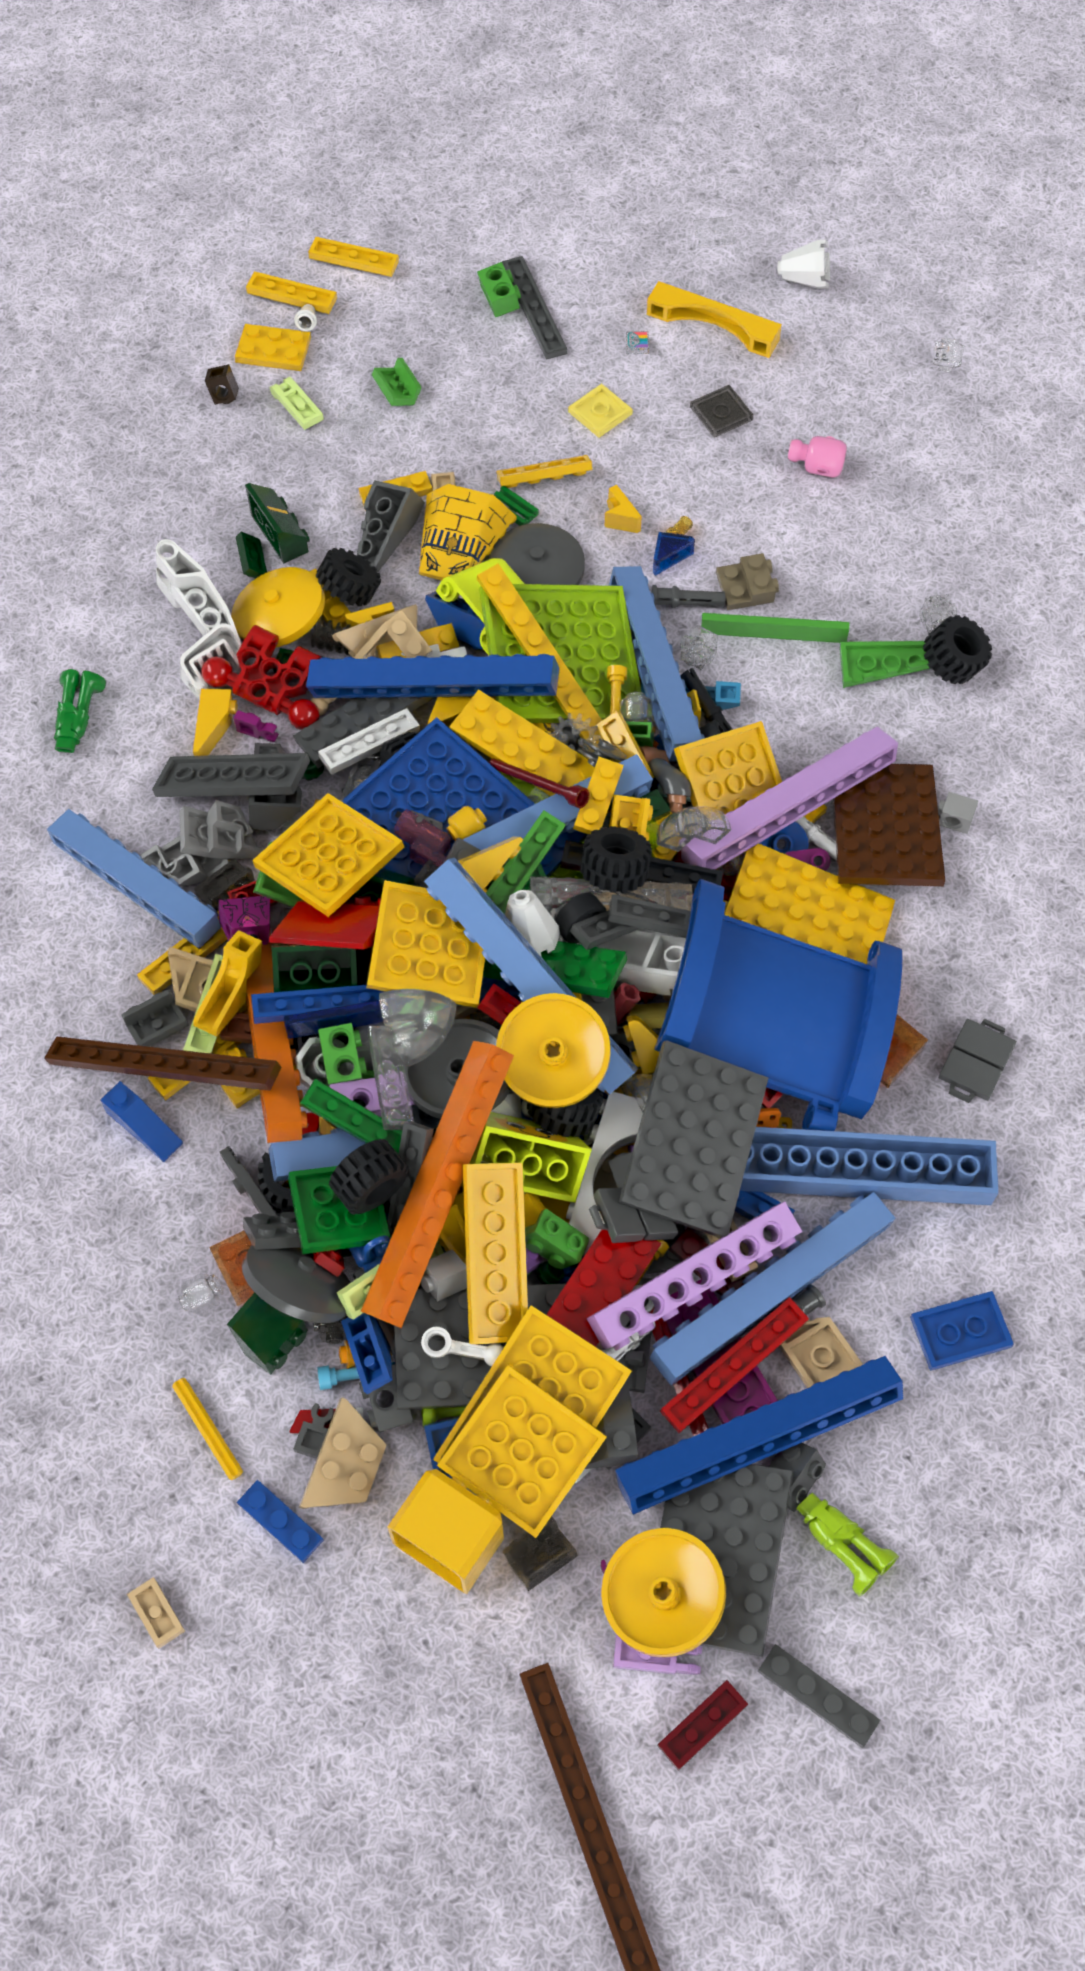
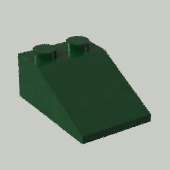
M255 1292L227 1323L244 1355L270 1375L275 1369H280L285 1364L290 1351L304 1341L308 1331L303 1320L275 1309Z

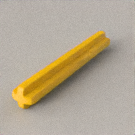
M180 1378L172 1385L174 1391L229 1480L236 1479L243 1473L241 1466L187 1379Z

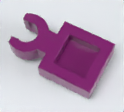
M237 710L233 718L237 732L257 739L263 737L269 742H275L279 733L275 732L277 725L263 723L261 718L253 713Z

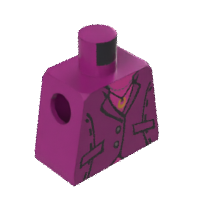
M257 896L219 900V923L228 941L239 930L261 940L262 945L269 943L270 898Z

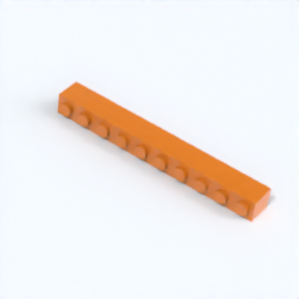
M268 943L267 945H262L261 964L247 979L246 1005L254 1058L274 1060L282 1067L271 1090H259L267 1143L302 1140V1128H307L306 1111H301L300 1109L303 1106L299 1105L303 1099V1091L297 1090V1086H300L299 1069H294L293 1067L296 1065L294 1059L296 1057V1050L290 1049V1045H293L292 1029H287L290 1021L254 1024L251 994L274 993L272 949L270 948V943Z
M473 1041L361 1312L402 1328L462 1183L463 1165L469 1164L514 1055L493 1044Z

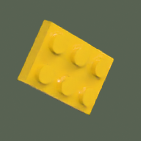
M245 324L236 350L235 363L302 371L311 341V332Z

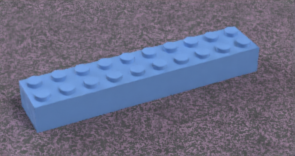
M756 1127L740 1191L858 1198L861 1195L866 1198L874 1192L879 1199L991 1206L999 1193L996 1141Z

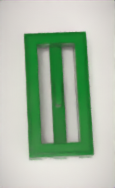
M502 486L500 492L496 491L494 493L496 498L509 506L511 511H514L513 513L517 516L514 523L518 526L529 524L539 515V509L506 486ZM515 512H517V513H519L520 515H522L523 517H525V519H523L522 517H520L519 515H517Z

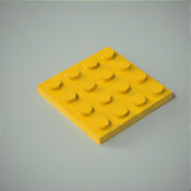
M762 721L674 748L680 770L691 784L690 799L701 830L708 824L724 817L728 812L736 810L747 801L753 800L767 789L773 788L782 782Z
M327 793L252 861L258 870L329 917L404 848V844L401 839Z
M384 880L366 988L477 1008L485 964V957L482 954L483 949L477 942L473 943L466 937L463 932L465 928L459 921L454 922L445 912L447 907L440 899L436 901L428 893L427 888Z
M508 1364L437 1466L450 1476L461 1480L476 1495L479 1493L493 1503L492 1507L536 1538L607 1436Z

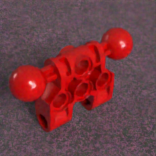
M254 625L236 654L242 669L239 674L233 672L230 662L223 657L215 656L208 658L204 662L202 678L209 686L220 688L228 685L233 688V694L253 703L257 707L279 715L281 712L287 714L291 725L299 730L319 720V709L311 700L300 699L294 702L289 698L306 694L308 691L306 684L310 660L322 658L321 656L301 646H297L287 663L281 664L276 658L271 657L278 644L279 636L258 625ZM249 658H256L252 665H245ZM272 668L278 669V671H277V673H276L275 675H273V676H268V675H267V672H268L270 669H272ZM291 680H300L296 686H288ZM266 690L262 697H255L257 691Z

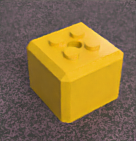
M437 1469L425 1471L387 1526L392 1543L465 1594H468L504 1540L501 1513L492 1507L493 1503L479 1493L475 1495L467 1490V1485L453 1476L449 1478Z

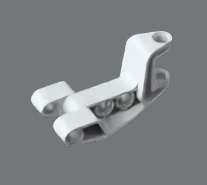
M164 539L156 546V583L172 606L182 608L203 635L180 658V678L190 691L200 699L201 689H209L201 676L204 662L208 658L215 656L224 657L240 673L242 669L236 654L242 643L227 605L207 576L204 568L174 541ZM167 552L171 553L172 556L164 557L162 556V554ZM206 620H213L216 623L214 625H207L204 622ZM249 660L246 661L245 665H250Z

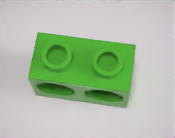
M502 262L477 271L480 286L495 317L520 308L518 299L521 298L520 291L517 285H512L514 282L509 269L505 270Z
M352 1023L318 1029L328 1085L362 1080V1074H367L364 1057L359 1058L357 1047L362 1046L359 1030H354ZM340 1035L349 1038L348 1044L343 1048H337L333 1045L335 1038ZM346 1062L353 1064L354 1070L351 1074L344 1076L338 1072L341 1064Z

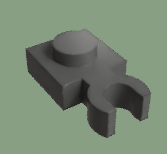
M317 1403L311 1409L312 1424L303 1421L293 1448L294 1452L315 1459L319 1455L328 1428L325 1427L331 1423L334 1415V1409L330 1408L325 1417H319L320 1406Z

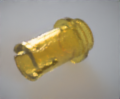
M681 516L673 527H669L666 530L665 538L668 543L676 545L683 541V536L693 526V522L689 517Z

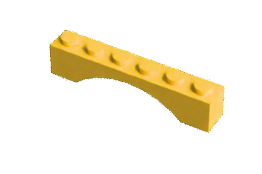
M658 281L647 299L646 315L665 322L697 320L715 324L734 334L748 351L770 358L780 341L782 324Z

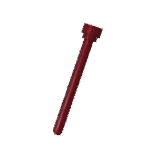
M493 758L489 761V764L499 772L565 797L571 806L581 809L588 803L590 793L587 788L579 785L567 787Z

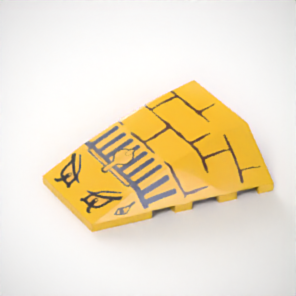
M452 484L444 485L428 493L426 497L419 575L443 580L448 576L482 563L485 556H489L498 539L504 536L509 525H513L516 521L517 516L492 494Z

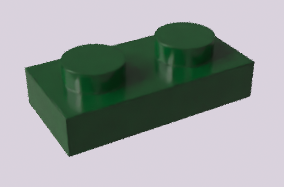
M241 531L236 536L242 571L244 575L256 579L262 574L267 573L261 541L259 538Z

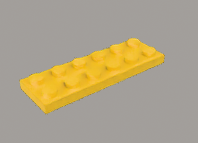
M522 1163L464 1164L463 1185L469 1344L506 1343L528 1310Z

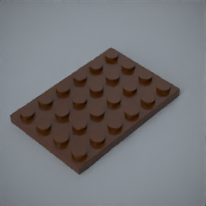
M892 763L833 798L838 884L944 887L945 870L933 765Z

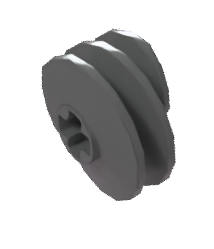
M587 739L583 740L584 743L594 750L593 753L582 748L578 749L593 767H595L598 757L619 763L617 760L624 761L627 759V756L618 747L604 739H599L598 744Z

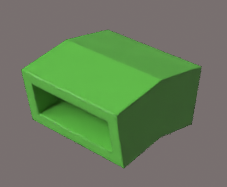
M626 721L638 746L653 747L655 736L651 722Z

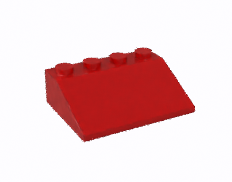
M370 896L354 897V900L348 899L329 917L304 900L298 901L270 935L269 943L352 949L372 947L381 898H378V901H371Z

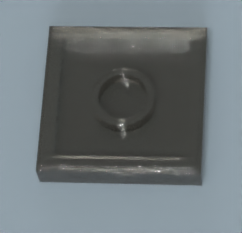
M730 385L690 402V408L714 438L753 420V413Z

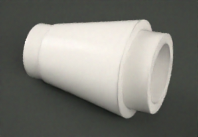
M305 304L295 315V325L301 331H311L316 326L315 308L310 304Z

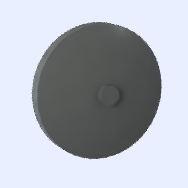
M543 523L525 524L509 530L495 543L489 559L500 558L506 561L524 584L579 585L585 570L584 553L579 542L567 531Z
M452 1019L438 1023L425 1030L419 1039L416 1038L412 1042L403 1061V1080L407 1093L413 1103L426 1114L441 1119L473 1041L496 1046L499 1030L485 1022L474 1019ZM505 1080L502 1083L492 1110L500 1105L511 1091Z
M252 1245L249 1248L242 1262V1272L251 1289L266 1303L289 1316L314 1323L336 1322L346 1316V1310L336 1293L351 1283L343 1271L336 1277L314 1261L313 1253L302 1254L301 1247L255 1250Z

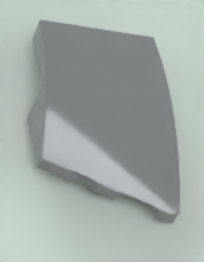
M216 800L208 812L183 806L179 811L180 851L182 853L209 858L246 859L255 858L263 851L262 847H257L252 838L253 830L245 821V816L238 806Z
M180 836L163 847H159L156 844L140 855L144 863L149 866H156L167 879L173 878L180 887L206 881L233 868L230 859L209 858L182 853L180 851Z

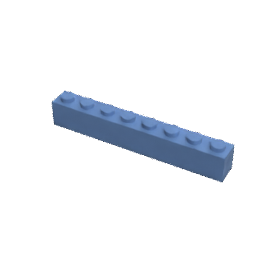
M636 754L619 763L624 766L614 795L640 798L648 794L653 778L639 756ZM591 777L575 785L588 788ZM555 794L463 840L483 850L513 836L524 839L543 810L566 824L561 834L565 832L573 833L576 831L573 827L580 809L569 805L565 797ZM611 801V804H610V806H609L608 811L611 810V808H612V801Z
M68 809L47 828L52 842L197 948L200 949L221 928L218 920L219 914L211 905H203L191 891L185 892L173 878L167 879L156 866L147 865L136 852L130 853L126 850L125 846L118 839L112 840L101 827L92 826L83 814L79 813L77 815Z

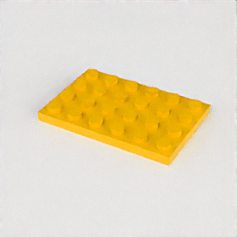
M758 843L745 852L724 915L867 964L868 953L873 942L884 941L895 900L858 884H838V876Z
M531 1305L433 1460L439 1463L508 1364L595 1428H597L632 1370Z

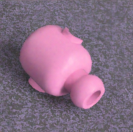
M815 436L810 440L809 444H804L801 440L794 439L790 444L788 459L792 462L805 461V470L808 473L835 478L842 472L847 446L843 441L831 436Z

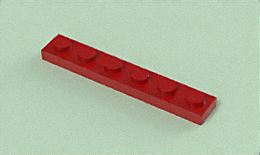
M789 1297L662 1407L660 1412L680 1434L808 1322L809 1318Z

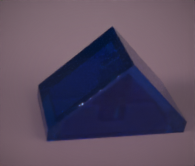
M659 532L653 559V574L656 576L693 555L695 546L693 536Z

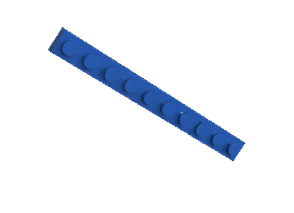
M483 976L479 1003L493 984H496L518 1001H522L518 995L520 991L514 984L509 985L505 981ZM367 985L251 994L254 1024L399 1012L404 1011L413 996L366 988ZM444 1002L441 1008L463 1005Z

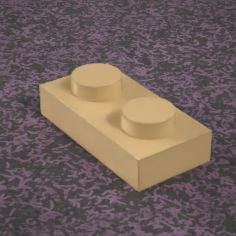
M154 1577L127 1594L158 1649L185 1632Z

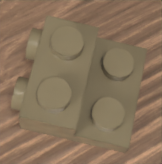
M764 553L740 557V563L716 567V575L721 591H725L727 610L774 602L775 594L779 592L777 578L771 577L773 571L772 562L770 559H765Z

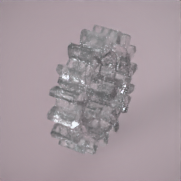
M568 713V720L565 721L561 716L558 717L560 724L557 726L552 723L550 726L554 732L548 733L565 745L569 743L568 735L562 732L566 726L572 729V736L575 739L579 738L582 731L589 732L590 735L587 738L589 741L596 743V741L601 739V735L594 734L598 730V726L590 727L591 719L588 718L585 722L582 721V714H578L577 718L573 719L571 713ZM580 738L578 740L579 748L593 753L594 750L583 742V738ZM571 744L568 746L571 749L575 750L574 745Z

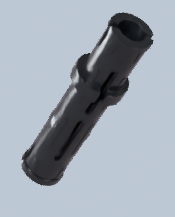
M690 668L683 672L680 677L684 679L689 691L693 689L697 691L700 708L705 714L703 716L704 719L709 722L713 720L718 721L725 732L733 730L722 714V708L716 705L695 670Z

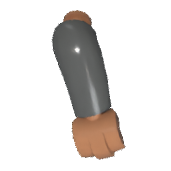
M639 746L654 778L663 789V794L667 795V803H670V812L685 813V809H682V804H686V797H691V784L681 771L669 763L666 751L650 746Z

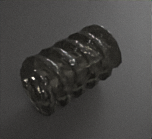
M319 618L312 633V648L317 646L319 650H323L326 647L328 652H332L335 649L338 654L345 652L347 656H351L348 653L349 650L340 641L336 642L332 637L333 634L343 631L342 622H338L336 628H333L332 620H329L327 625L324 626L323 618ZM348 624L345 629L351 628V624Z

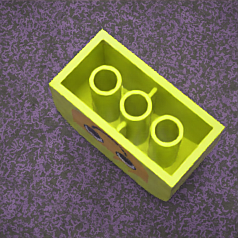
M490 1112L469 1164L522 1163L523 1192L575 1203L592 1149L579 1137L555 1135L548 1130L542 1129L540 1125L535 1124L531 1120Z

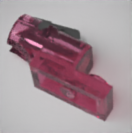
M406 809L399 817L394 827V830H396L394 833L411 846L410 859L435 872L447 858L444 855L450 848V836L443 831L442 822Z

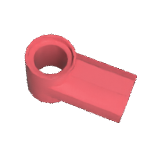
M626 982L621 984L614 992L617 1026L627 1020L630 1011L641 1000L639 997L640 991L634 985H629Z

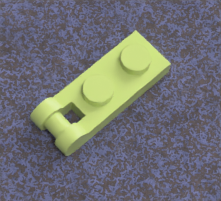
M287 377L279 385L274 384L270 386V392L273 397L280 401L304 430L324 420L323 413L291 377Z

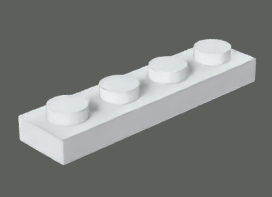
M406 708L318 751L319 758L332 775L379 752L383 744L408 732H420V725Z

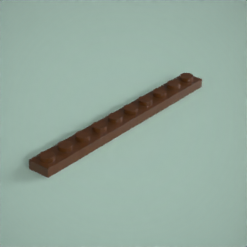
M56 1036L44 1057L49 1065L267 1091L271 1090L282 1068L274 1060Z
M545 1663L519 1674L624 1970L661 1971L550 1665Z

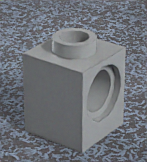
M949 792L946 801L940 800L938 806L939 825L968 834L978 800Z

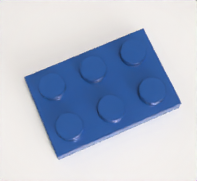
M993 1291L915 1312L910 1316L930 1371L1006 1350L1014 1345Z

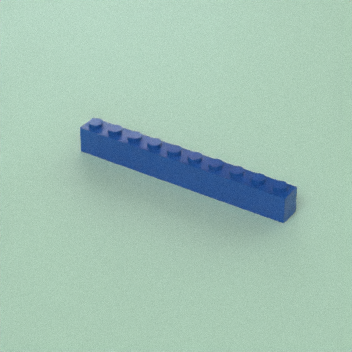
M493 654L488 657H476L473 655L451 657L442 655L435 658L416 656L415 658H403L400 656L378 658L372 656L367 659H355L353 657L331 659L323 657L310 660L306 687L314 698L474 696L478 690L488 696H556L560 668L555 657L548 654H539L538 656H525L522 654L499 656Z
M886 1356L876 1360H869L864 1365L850 1371H843L838 1376L824 1382H817L798 1393L789 1394L772 1404L763 1405L753 1412L737 1416L727 1423L711 1427L701 1434L689 1439H682L675 1445L663 1450L654 1451L637 1461L624 1464L622 1467L615 1469L618 1487L634 1515L903 1400V1381Z

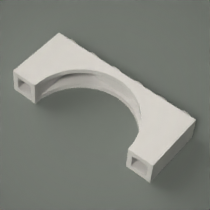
M612 1092L608 1095L607 1099L603 1098L598 1113L602 1115L599 1125L594 1124L590 1140L594 1141L578 1196L575 1203L570 1202L566 1219H570L569 1224L589 1237V1242L583 1256H585L601 1229L596 1228L589 1211L590 1207L596 1205L593 1196V1185L597 1172L612 1153L623 1146L635 1142L646 1100L617 1092Z

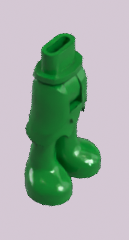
M68 669L60 674L59 681L63 687L62 701H58L54 739L56 741V751L74 753L75 747L80 744V739L84 736L88 725L91 697L93 693L104 691L106 680L104 677L91 671L85 670L81 676L77 670ZM80 688L78 703L75 708L73 701L76 690Z

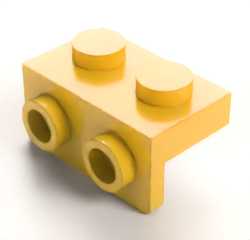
M613 795L609 827L616 826L618 828L624 827L628 828V830H634L639 835H643L646 841H649V832H646L647 822L651 820L653 814V806L650 805V799Z

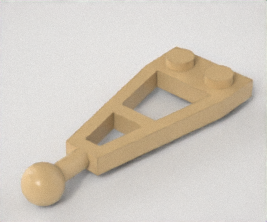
M401 610L381 625L354 658L364 659L387 632L406 658L427 656L433 650ZM313 697L311 701L317 705L319 714L322 716L328 711L329 704L337 698Z

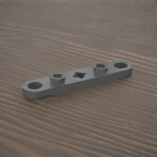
M227 1146L219 1151L224 1162L235 1177L232 1182L240 1195L246 1193L259 1213L277 1216L242 1163L239 1162L238 1158L236 1159L237 1156L231 1147Z

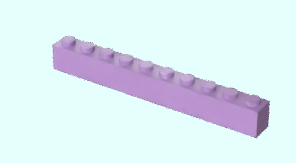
M879 727L864 732L860 737L844 744L831 754L825 755L814 764L806 766L802 771L786 778L775 787L767 789L763 794L747 801L736 810L728 812L724 817L708 824L702 830L687 836L681 844V860L685 864L717 869L895 762L898 742Z

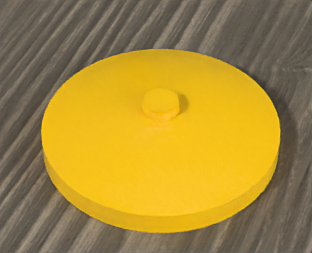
M297 567L275 569L257 577L240 592L234 602L231 617L242 641H244L254 625H258L278 635L279 640L276 648L301 638L317 623L324 610L325 593L316 576L308 570Z
M558 993L538 995L518 1005L504 1020L496 1042L497 1047L514 1055L504 1079L509 1088L523 1100L546 1108L570 1106L588 1097L604 1079L611 1057L609 1035L604 1022L597 1012L578 998Z
M671 1528L651 1529L627 1540L610 1559L602 1580V1605L610 1626L628 1646L638 1652L654 1657L678 1656L700 1646L716 1629L725 1608V1578L714 1554L695 1536Z

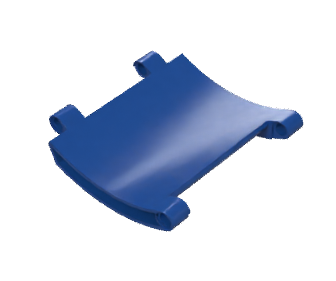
M700 879L692 898L689 926L679 971L654 1050L660 1052L662 1042L667 1040L768 1077L766 1088L809 1102L802 1122V1129L835 1131L838 1112L862 1120L874 1104L893 1036L901 990L902 949L881 941H874L868 953L867 964L724 915L726 903L723 902L724 886Z

